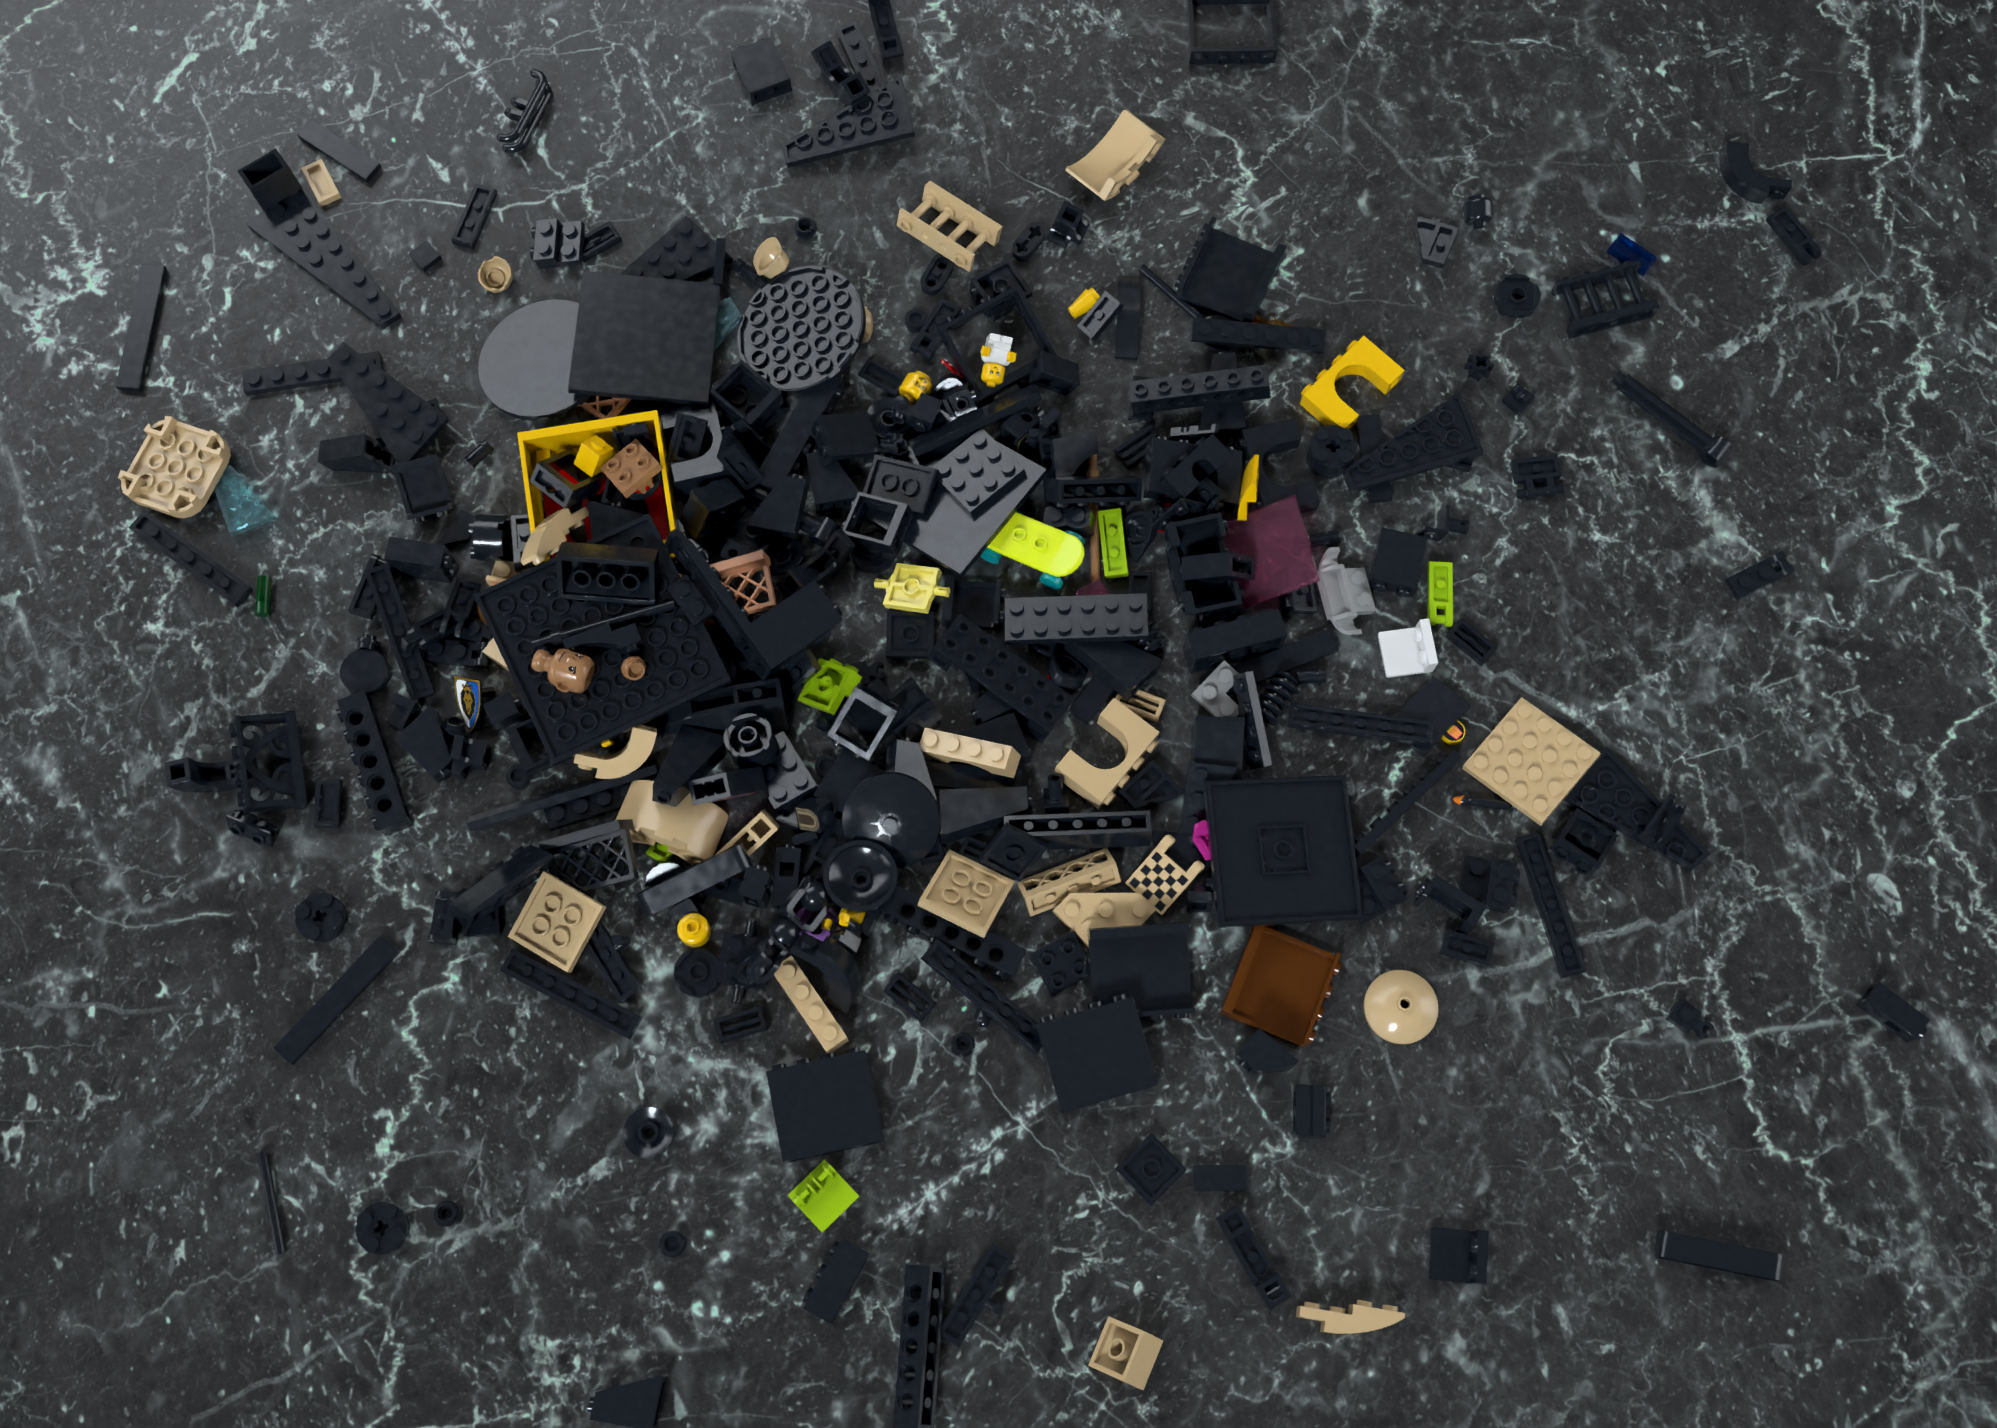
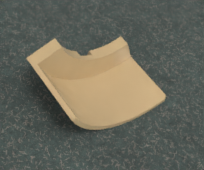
M1123 110L1112 128L1095 148L1078 162L1067 166L1065 170L1106 201L1119 194V189L1124 183L1130 185L1140 174L1137 170L1145 161L1149 163L1165 141V138L1131 112Z
M635 780L631 783L616 820L632 819L634 829L630 830L632 842L655 846V843L658 842L668 846L667 851L679 856L691 866L714 856L729 818L724 810L712 802L693 805L690 793L676 807L652 801L654 781Z

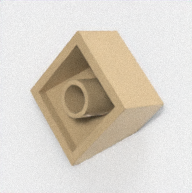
M1108 1316L1088 1366L1144 1390L1163 1340Z

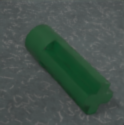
M259 575L257 577L255 615L258 617L270 616L272 578L268 575Z

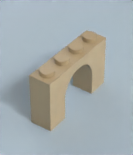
M1115 698L1101 712L1097 724L1121 742L1125 751L1124 761L1111 769H1099L1087 763L1072 750H1069L1055 767L1054 773L1063 776L1064 784L1098 810L1103 804L1108 806L1116 796L1113 792L1117 787L1123 788L1130 779L1128 774L1132 769L1137 771L1145 760L1142 757L1146 752L1152 753L1159 744L1157 738L1160 732Z

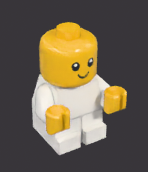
M990 333L986 338L985 346H982L980 353L984 361L981 379L987 383V386L995 387L1002 384L1005 375L1004 366H1008L1011 362L1016 361L1017 353L1010 352L1013 338Z

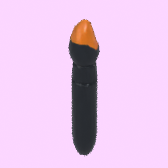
M1468 795L1453 798L1455 803L1461 806L1471 805L1499 810H1508L1513 807L1509 802L1503 800L1470 797Z

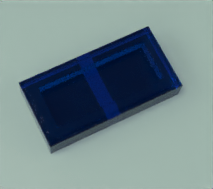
M1622 233L1607 250V253L1622 263L1640 260L1641 266L1637 273L1644 277L1658 258Z

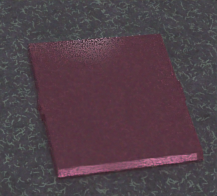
M1295 495L1248 513L1247 521L1237 520L1238 517L1227 521L1228 532H1226L1224 542L1225 546H1228L1229 552L1255 557V580L1237 581L1238 586H1242L1245 599L1242 601L1244 609L1320 581L1310 546V537L1305 529Z

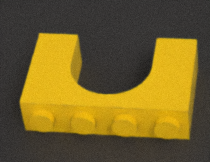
M1365 336L1359 341H1352L1346 349L1347 352L1343 356L1339 354L1331 363L1332 367L1329 370H1322L1316 378L1317 381L1313 385L1308 384L1301 392L1300 405L1324 426L1337 425L1351 429L1356 424L1359 416L1337 395L1334 383L1339 378L1351 374L1362 376L1385 395L1402 378L1405 370Z

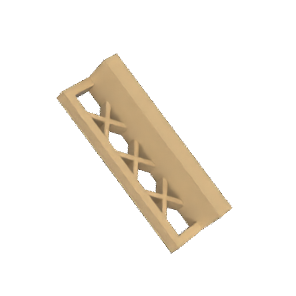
M1104 848L1023 879L1020 882L1018 881L1017 885L1031 917L1056 907L1069 893H1094L1120 883L1121 880L1116 862L1108 849ZM1106 858V861L1095 863V861ZM1076 868H1083L1078 872H1073ZM1055 876H1059V877H1060L1059 879L1054 880V881L1050 880L1051 878H1053V877H1055ZM1032 885H1038L1036 888L1028 891L1025 889Z

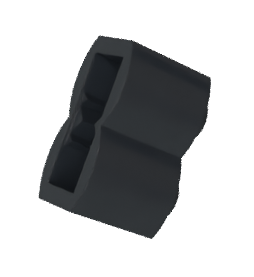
M1049 506L1045 508L1043 523L1064 532L1066 530L1073 531L1083 538L1094 535L1096 519L1091 509L1087 507L1074 506L1067 509L1065 507Z

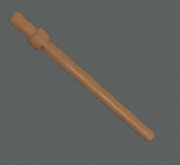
M1097 454L1088 458L1086 476H1100V471L1097 470ZM1089 503V509H1091L1096 519L1094 535L1090 537L1091 586H1100L1098 505L1096 503Z

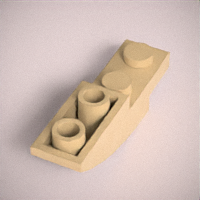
M586 507L570 513L568 508H563L545 518L532 532L525 545L521 557L522 565L533 562L536 565L547 558L545 556L546 553L550 556L558 552L559 545L567 541L565 535L570 533L568 528H571V530L578 528L584 524L582 519L589 516Z
M1357 1300L1356 1305H1349L1348 1314H1345V1308L1330 1306V1311L1321 1310L1320 1304L1304 1302V1306H1297L1296 1317L1321 1321L1320 1332L1333 1334L1369 1332L1393 1325L1405 1318V1313L1398 1312V1307L1383 1304L1382 1309L1373 1308L1372 1302Z

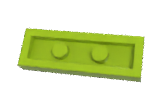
M1121 508L1098 511L1105 579L1129 576Z

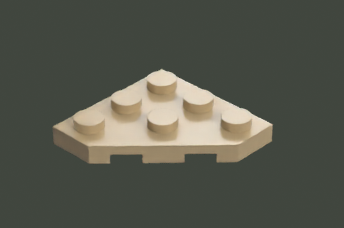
M1069 893L1052 910L1088 948L1087 929L1142 925L1155 911L1139 893Z

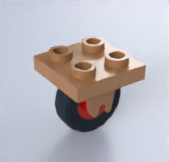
M634 439L600 467L601 471L626 499L630 498L636 501L648 498L657 490L661 481L660 471L663 469L659 462L637 439Z

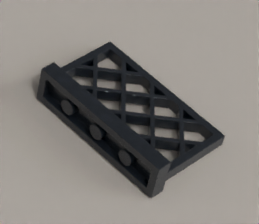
M632 819L615 820L538 842L540 849L553 855L549 866V873L560 880L564 877L570 882V886L574 888L576 886V889L582 893L639 878L630 830L634 829ZM622 836L624 846L620 852L613 845L617 838ZM597 843L606 847L601 857L593 852ZM578 848L585 852L581 863L573 858ZM610 851L618 856L614 866L606 862ZM556 854H561L566 858L561 868L556 865ZM590 857L598 862L593 872L585 867ZM622 861L628 864L630 874L623 875L618 871ZM570 862L578 867L573 877L566 873ZM603 866L610 871L606 881L598 876ZM582 872L590 876L586 886L578 882Z

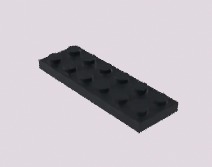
M1147 593L1005 598V645L1148 640Z

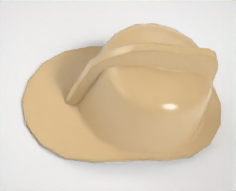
M770 237L758 247L754 255L753 264L759 276L764 275L771 279L786 271L790 259L782 249L779 240L775 237Z

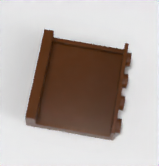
M1266 925L1254 926L1220 1014L1257 1030L1260 1028L1271 1036L1303 1049L1307 1043L1311 1044L1315 1037L1316 1030L1313 1029L1316 1020H1321L1325 1007L1321 1005L1324 997L1329 998L1334 985L1330 981L1333 975H1338L1342 962L1338 961L1341 953L1337 952L1334 955L1268 928Z

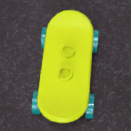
M1017 510L980 557L992 564H998L1002 558L1001 555L1043 572L1039 578L1040 582L1048 588L1060 590L1063 581L1059 577L1073 573L1082 564L1085 556V540L1073 531H1061L1025 516L1020 510Z

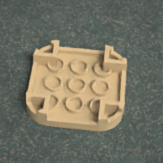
M165 416L164 420L158 421L152 426L148 423L143 431L148 434L128 471L121 470L118 478L121 480L122 493L135 503L173 517L188 518L200 512L209 500L228 465L231 456L230 447L213 430L209 432L179 422L174 417Z

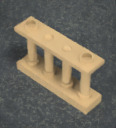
M932 181L925 185L923 202L912 213L907 212L903 208L899 210L897 221L899 228L968 272L972 270L975 257L973 253L985 241L995 246L999 242L1003 227ZM930 207H933L941 212V214L928 225L919 218ZM950 218L959 225L947 237L937 230ZM966 230H969L977 235V237L964 248L955 241Z

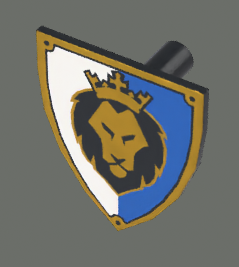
M454 676L459 712L465 720L467 729L472 733L478 724L480 715H484L483 697L494 696L495 688H482V680Z

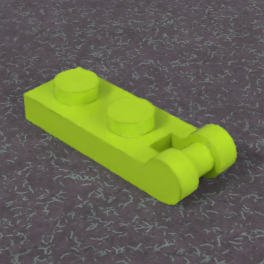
M1429 561L1427 564V619L1429 618L1430 626L1443 624L1444 627H1452L1453 563ZM1437 609H1444V615H1437Z

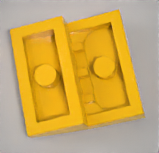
M1259 455L1252 457L1244 471L1237 520L1247 521L1248 504L1257 500Z

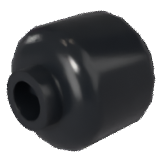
M1485 194L1469 196L1468 201L1463 204L1465 223L1473 225L1474 229L1487 227V223L1494 218L1492 200L1487 198Z

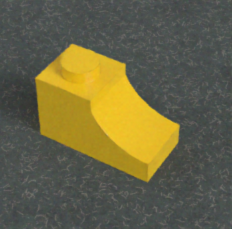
M595 435L581 443L574 465L590 477H593L602 472L600 467L618 452L602 438Z

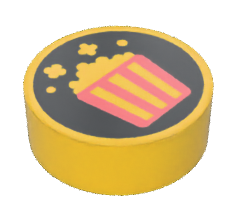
M1457 721L1441 739L1447 744L1456 745L1463 740L1465 727L1461 722Z

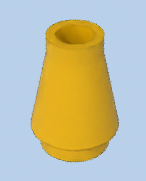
M1092 287L1088 290L1085 289L1067 309L1072 317L1076 319L1087 313L1100 296Z

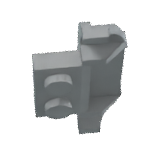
M1329 547L1320 561L1318 575L1316 576L1326 618L1331 620L1335 628L1345 635H1360L1362 631L1361 629H1356L1353 619L1357 615L1372 614L1376 611L1365 568H1345L1344 564H1338L1339 547Z

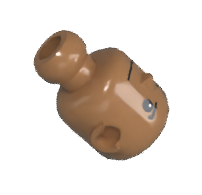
M540 649L535 652L531 667L537 672H548L549 682L556 686L558 690L582 693L588 688L592 680L595 664L590 657L568 649H559L553 656L548 651Z

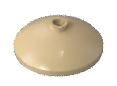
M1393 970L1377 977L1368 987L1364 997V1014L1371 1029L1382 1039L1394 1044H1411L1424 1038L1433 1029L1438 1017V1000L1434 990L1424 978L1410 971ZM1401 1000L1407 1001L1408 1008L1401 1007Z

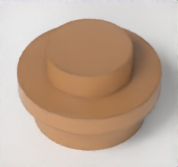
M637 656L625 659L621 665L623 675L631 680L640 679L646 670L645 662Z

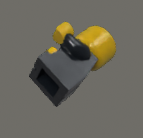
M841 908L839 920L832 925L831 919H823L821 928L830 932L829 937L840 943L850 954L857 953L861 942V924L866 912L857 913Z

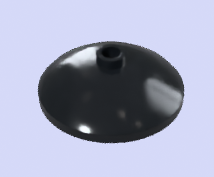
M856 840L841 845L830 855L824 867L823 880L827 894L836 905L847 911L863 913L881 907L890 899L897 885L898 873L893 857L884 847L871 841ZM860 878H864L866 882L864 884H858L857 880Z

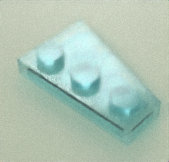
M231 465L227 466L214 491L229 533L235 536L277 520Z

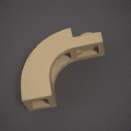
M644 725L633 727L629 741L621 751L612 755H600L586 751L582 754H576L573 763L578 764L579 768L585 770H592V767L597 768L595 778L613 779L625 776L635 771L646 761L653 749L657 728Z

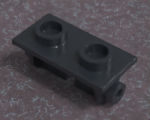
M242 809L239 811L234 810L231 816L226 815L228 829L233 834L252 839L259 845L264 844L273 847L272 836H277L280 832V827H277L276 823L261 818L257 824H254L257 816L251 813L244 814Z

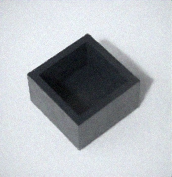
M276 148L237 171L263 211L275 207L279 201L295 195L298 190L302 189L299 181Z

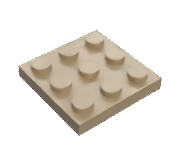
M949 849L919 899L917 906L984 938L1015 881Z
M543 871L508 937L562 970L571 973L602 917L606 906L552 874Z

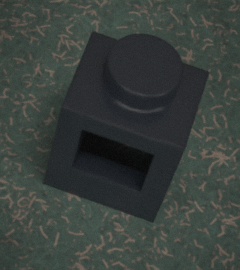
M969 383L943 393L942 402L952 421L956 417L977 409L978 401H980L975 388L971 389ZM963 400L966 403L959 405L958 401Z

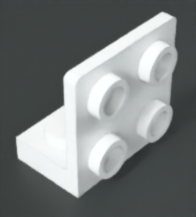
M1429 618L1419 620L1414 628L1378 633L1387 678L1433 672L1437 666L1438 659Z

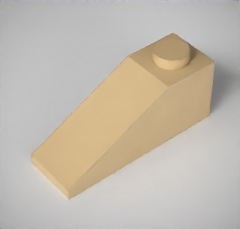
M763 809L716 854L742 843L748 856H750L780 828V825Z

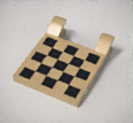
M1166 835L1160 841L1157 847L1125 882L1133 891L1139 893L1161 916L1205 867L1198 860L1186 872L1165 854L1175 842V838L1171 835Z

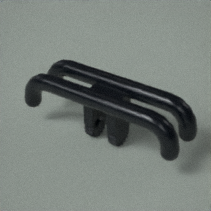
M538 69L530 71V75L538 80L535 82L536 87L529 101L512 97L510 104L520 110L506 108L504 111V115L507 118L517 121L511 133H499L497 135V140L505 143L502 145L504 152L516 153L524 149L551 98V87L547 83L544 73ZM520 137V139L518 140V142H516L515 144H508V143L514 142L515 140H517V139Z

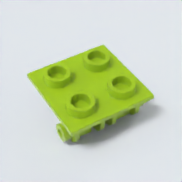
M825 1159L788 1194L789 1198L822 1233L860 1197Z

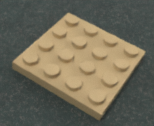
M1521 697L1466 761L1462 769L1542 826L1599 758L1601 753Z

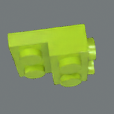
M819 658L818 663L822 669L805 684L797 700L805 705L835 715L844 696L849 697L862 677L857 674L859 670L849 664H846L844 667L842 663L830 658L827 661Z

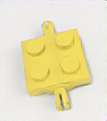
M897 563L893 574L888 580L876 578L874 581L875 588L886 589L883 605L888 609L928 614L935 596H950L949 587L938 586L942 572L939 568Z

